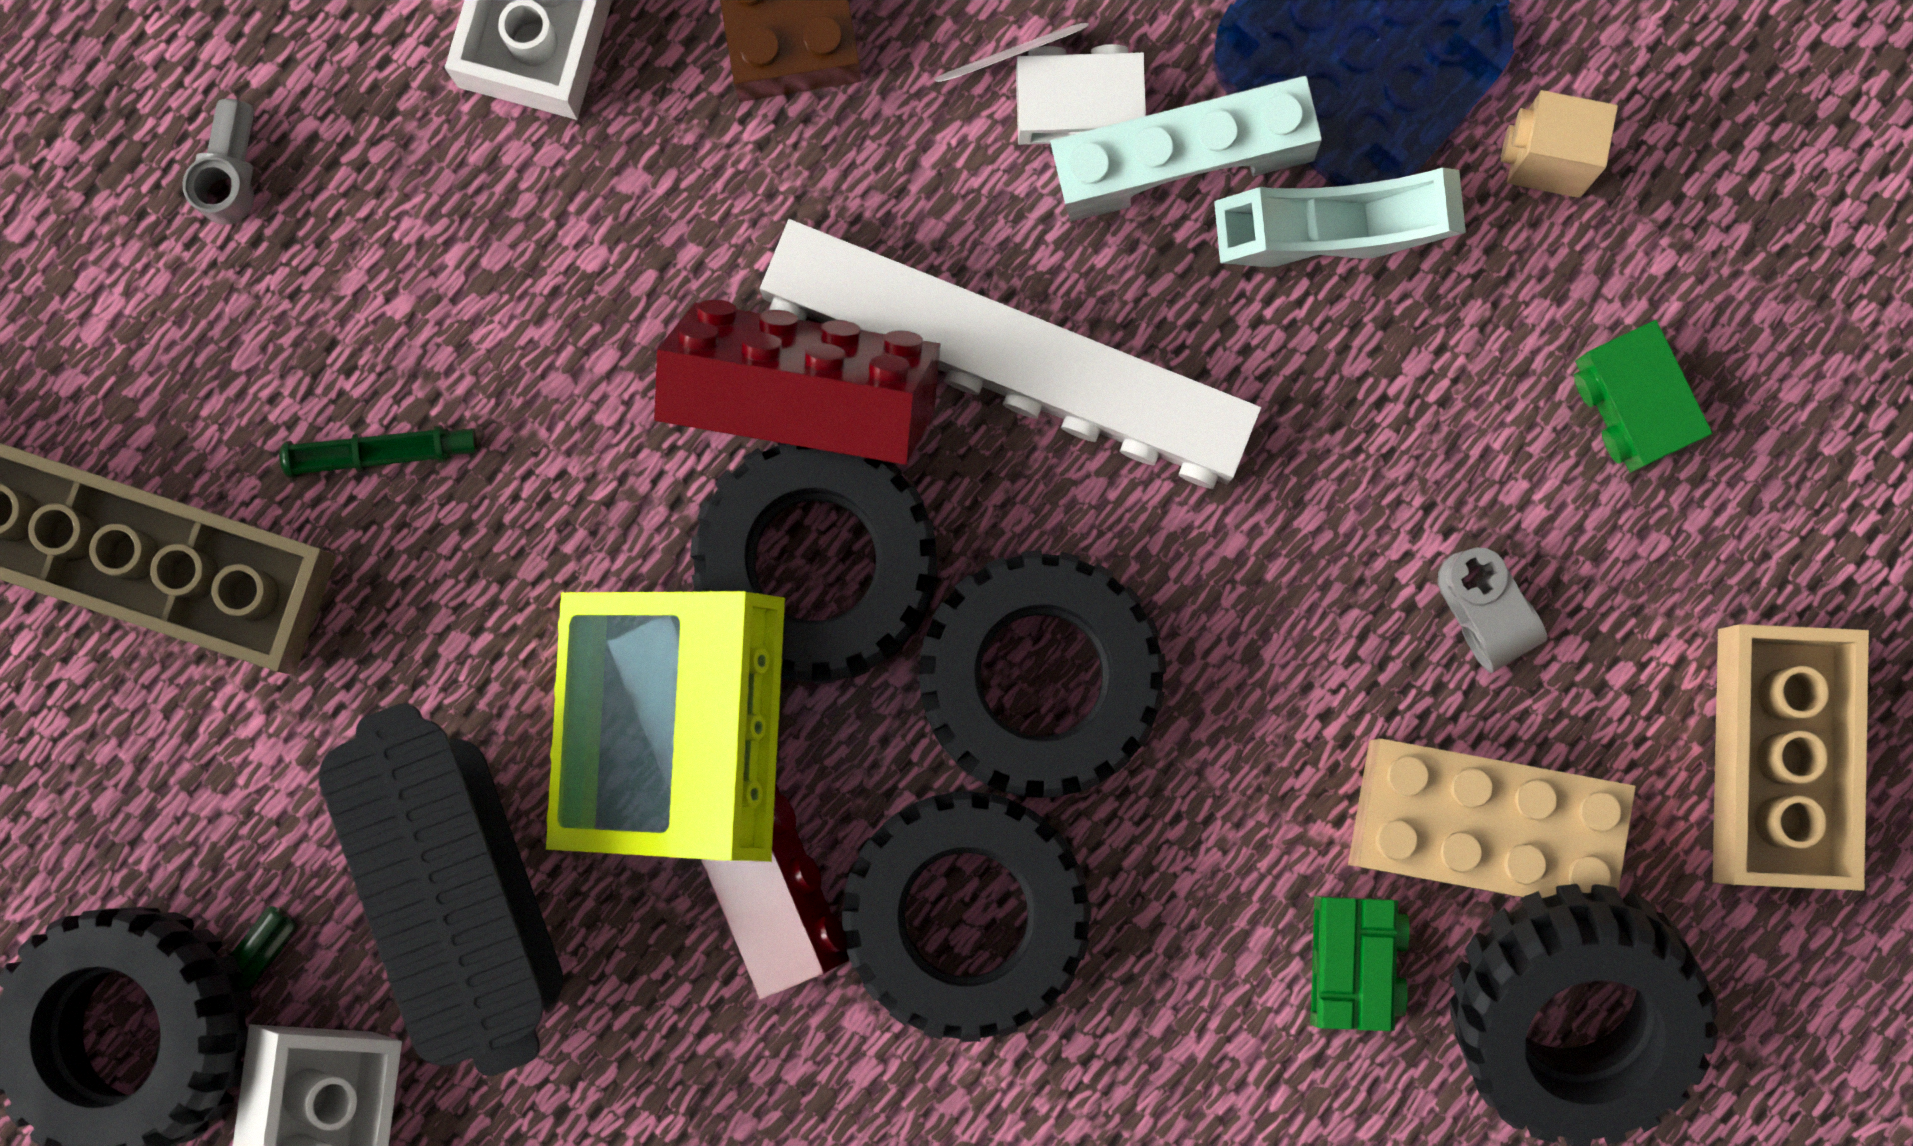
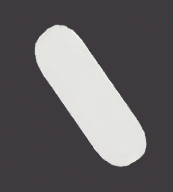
M1080 23L946 72L936 77L934 81H945L976 71L1076 33L1088 27L1089 24Z

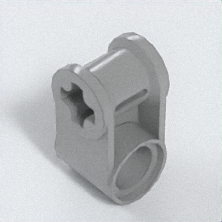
M1475 547L1450 555L1442 563L1438 571L1440 592L1462 627L1467 644L1476 659L1488 672L1493 673L1546 642L1547 633L1539 615L1523 596L1507 569L1505 562L1496 552L1488 548ZM1479 567L1484 576L1476 582L1477 587L1466 589L1461 579L1469 574L1468 569Z

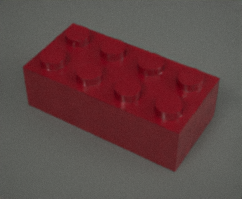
M713 299L700 303L695 302L657 349L654 421L906 465L934 414L941 343L924 341L920 335L910 331L900 330L882 334L860 330L857 324L844 320H832L822 324L798 320L797 315L784 310H768L756 313L736 309L733 303L724 300Z

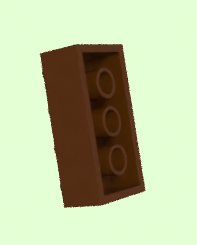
M720 0L733 81L739 102L861 82L859 58L848 0Z

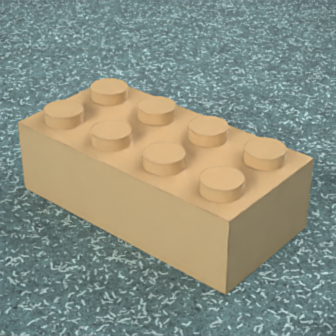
M1745 624L1718 629L1712 883L1864 891L1869 630Z
M1381 738L1369 740L1348 865L1516 897H1524L1539 891L1541 897L1544 898L1556 895L1557 886L1578 884L1582 893H1591L1592 885L1595 884L1616 887L1617 891H1619L1636 786Z

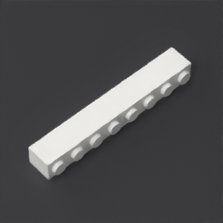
M791 219L787 221L760 286L763 299L772 302L769 310L792 312L797 315L798 320L805 321L807 317L822 323L832 320H844L857 324L860 330L882 334L900 330L910 331L920 335L924 341L941 343L938 369L947 372L944 382L950 386L973 395H979L982 387L1004 395L1003 406L1016 413L1037 419L1042 410L1064 419L1061 429L1076 437L1096 442L1099 434L1122 442L1120 452L1125 456L1148 465H1155L1157 458H1162L1182 466L1178 474L1181 478L1209 489H1214L1216 481L1228 485L1233 479L1261 409L1257 405Z

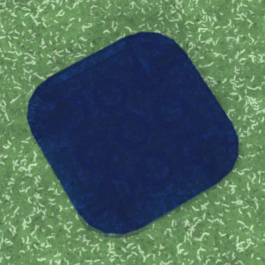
M1237 0L1234 4L1230 3L1216 30L1212 63L1218 83L1228 95L1307 76L1322 138L1315 160L1307 164L1330 183L1336 186H1348L1416 175L1492 87L1506 68L1515 52L1513 49L1515 30L1508 10L1511 3L1509 0Z

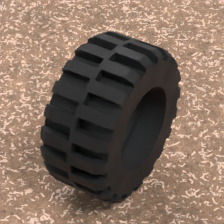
M778 443V446L761 452L760 448H757L743 456L745 463L733 473L727 470L715 483L718 488L710 502L704 500L697 516L700 525L697 536L692 537L690 556L694 559L695 574L691 576L695 592H751L765 595L758 581L755 559L759 540L768 524L787 508L800 503L820 501L841 506L853 513L865 525L871 535L876 552V568L872 583L864 597L853 608L831 619L803 620L784 612L781 679L793 682H814L815 684L835 683L836 680L849 677L856 678L871 672V668L885 660H890L901 650L902 645L911 635L916 633L921 625L927 607L932 601L936 585V538L932 521L929 519L924 507V501L915 486H911L902 476V471L892 462L784 443Z
M1042 550L1022 552L1021 556L1004 559L1003 556L987 563L985 568L970 576L969 574L955 586L954 591L945 602H941L932 617V623L927 635L924 637L920 654V693L925 715L933 734L941 747L967 774L983 782L986 786L1001 792L1022 797L1048 798L1081 792L1100 784L1125 767L1140 747L1144 746L1153 731L1152 726L1156 716L1162 709L1165 692L1162 691L1163 675L1167 672L1165 653L1161 654L1157 639L1160 633L1153 617L1148 618L1139 604L1142 601L1130 586L1125 588L1114 579L1112 571L1098 563L1095 567L1080 561V556L1065 552H1060V555L1042 554ZM1038 615L1052 616L1073 624L1088 637L1100 660L1102 681L1099 696L1094 707L1078 725L1060 734L1032 736L1010 728L993 713L983 694L980 678L981 664L988 645L1003 628L1025 617Z
M972 791L951 792L931 796L915 802L888 819L869 838L858 854V859L849 874L845 888L844 910L842 911L843 931H845L848 946L847 953L852 967L856 968L864 983L863 987L874 1001L877 1000L890 1012L889 1015L904 1026L909 1024L923 1031V1035L941 1040L943 1037L961 1039V1042H981V1038L1000 1035L1001 1038L1019 1031V1027L1033 1019L1035 1021L1040 1019L1051 1010L1050 1006L1062 993L1066 994L1075 980V972L1081 959L1084 960L1089 944L1087 937L1089 922H1091V902L1088 900L1085 885L1087 882L1081 865L1075 859L1069 844L1042 816L1030 808L995 794ZM961 853L983 855L1005 866L1019 882L1027 903L1028 918L1026 931L1015 953L998 968L975 976L952 975L929 964L912 944L905 920L907 898L918 876L934 862L944 857Z
M1578 884L1559 885L1556 887V895L1542 898L1540 892L1536 891L1520 898L1524 906L1512 913H1509L1506 908L1501 909L1488 920L1492 929L1486 936L1480 932L1473 936L1465 948L1470 963L1461 961L1456 966L1452 979V985L1456 993L1450 999L1451 1019L1456 1029V1038L1477 1090L1488 1106L1497 1109L1500 1119L1514 1129L1523 1130L1527 1126L1532 1138L1548 1143H1555L1557 1136L1565 1138L1568 1146H1591V1139L1604 1138L1606 1144H1612L1627 1140L1626 1132L1641 1127L1645 1133L1661 1124L1659 1115L1669 1108L1676 1112L1690 1098L1687 1091L1690 1083L1699 1085L1703 1081L1710 1067L1704 1054H1712L1717 1046L1719 1030L1714 1023L1718 1015L1716 1000L1707 984V977L1676 925L1664 912H1655L1649 901L1634 893L1626 894L1622 900L1616 887L1606 885H1592L1591 893H1582ZM1606 980L1623 983L1637 989L1633 1005L1624 1020L1613 1031L1595 1042L1578 1047L1557 1048L1542 1045L1527 1038L1530 1024L1540 1008L1553 996L1571 986L1589 981Z
M158 908L99 909L83 911L81 915L62 917L48 924L45 931L46 934L32 935L18 948L17 955L23 961L6 963L0 974V987L4 988L0 997V1095L6 1094L11 1104L5 1108V1112L17 1127L31 1125L34 1128L30 1133L31 1141L39 1146H176L177 1144L194 1140L208 1130V1120L220 1118L225 1114L234 1102L233 1096L227 1092L228 1088L241 1086L244 1066L241 1058L243 1050H246L249 1029L246 1028L245 1011L254 1009L250 990L239 991L235 979L241 976L243 971L235 957H220L216 953L222 947V941L209 929L193 930L194 923L191 918L177 912L161 913ZM114 971H120L130 976L143 987L155 1006L161 1029L160 1050L155 1067L147 1081L132 1095L117 1091L100 1078L88 1059L83 1041V1019L87 1004L97 986Z

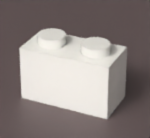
M1110 44L1092 48L1091 54L1066 55V49L1044 46L1029 50V56H1017L1018 145L1051 144L1050 140L1146 116L1144 52L1129 53L1126 46Z

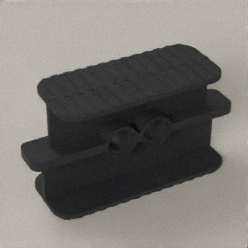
M401 703L365 716L357 724L356 739L342 743L326 754L321 762L318 773L319 784L412 1046L422 1059L437 1066H450L472 1058L476 1069L485 1076H495L527 1064L539 1054L540 1041L535 1029L542 1019L544 1009L552 1005L562 991L563 971L486 759L481 750L471 742L462 739L449 740L446 732L438 724L428 719H423L421 712L413 705Z

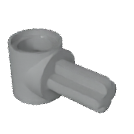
M221 99L217 102L207 153H198L196 155L195 162L189 166L183 178V192L187 201L209 220L222 225L234 224L245 218L254 202V191L251 185L254 166L245 162L254 109L250 104L236 99ZM220 179H231L232 188L229 196L221 203L208 204L207 193L211 185Z

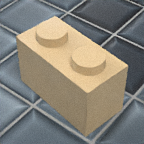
M1541 90L1529 109L1520 108L1515 126L1509 125L1506 131L1501 162L1510 164L1507 183L1581 198L1606 168L1618 105Z

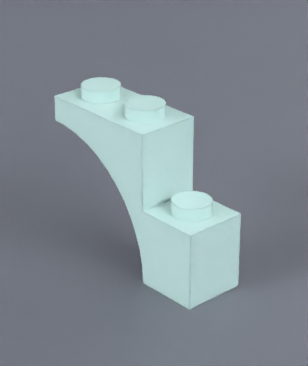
M1439 168L1402 178L1337 187H1258L1214 201L1220 263L1276 267L1316 255L1360 259L1376 258L1466 233L1460 173L1457 169Z

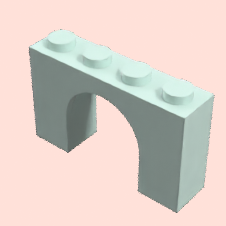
M1302 76L1050 140L1068 215L1070 221H1075L1131 207L1130 199L1134 195L1152 187L1196 174L1231 167L1250 166L1252 175L1257 176L1313 162L1322 138L1307 76Z

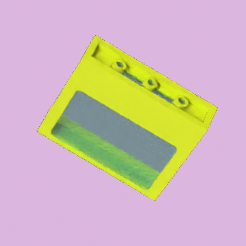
M751 592L561 593L560 618L558 621L557 670L554 686L553 738L550 751L549 805L546 817V850L771 862L784 597Z

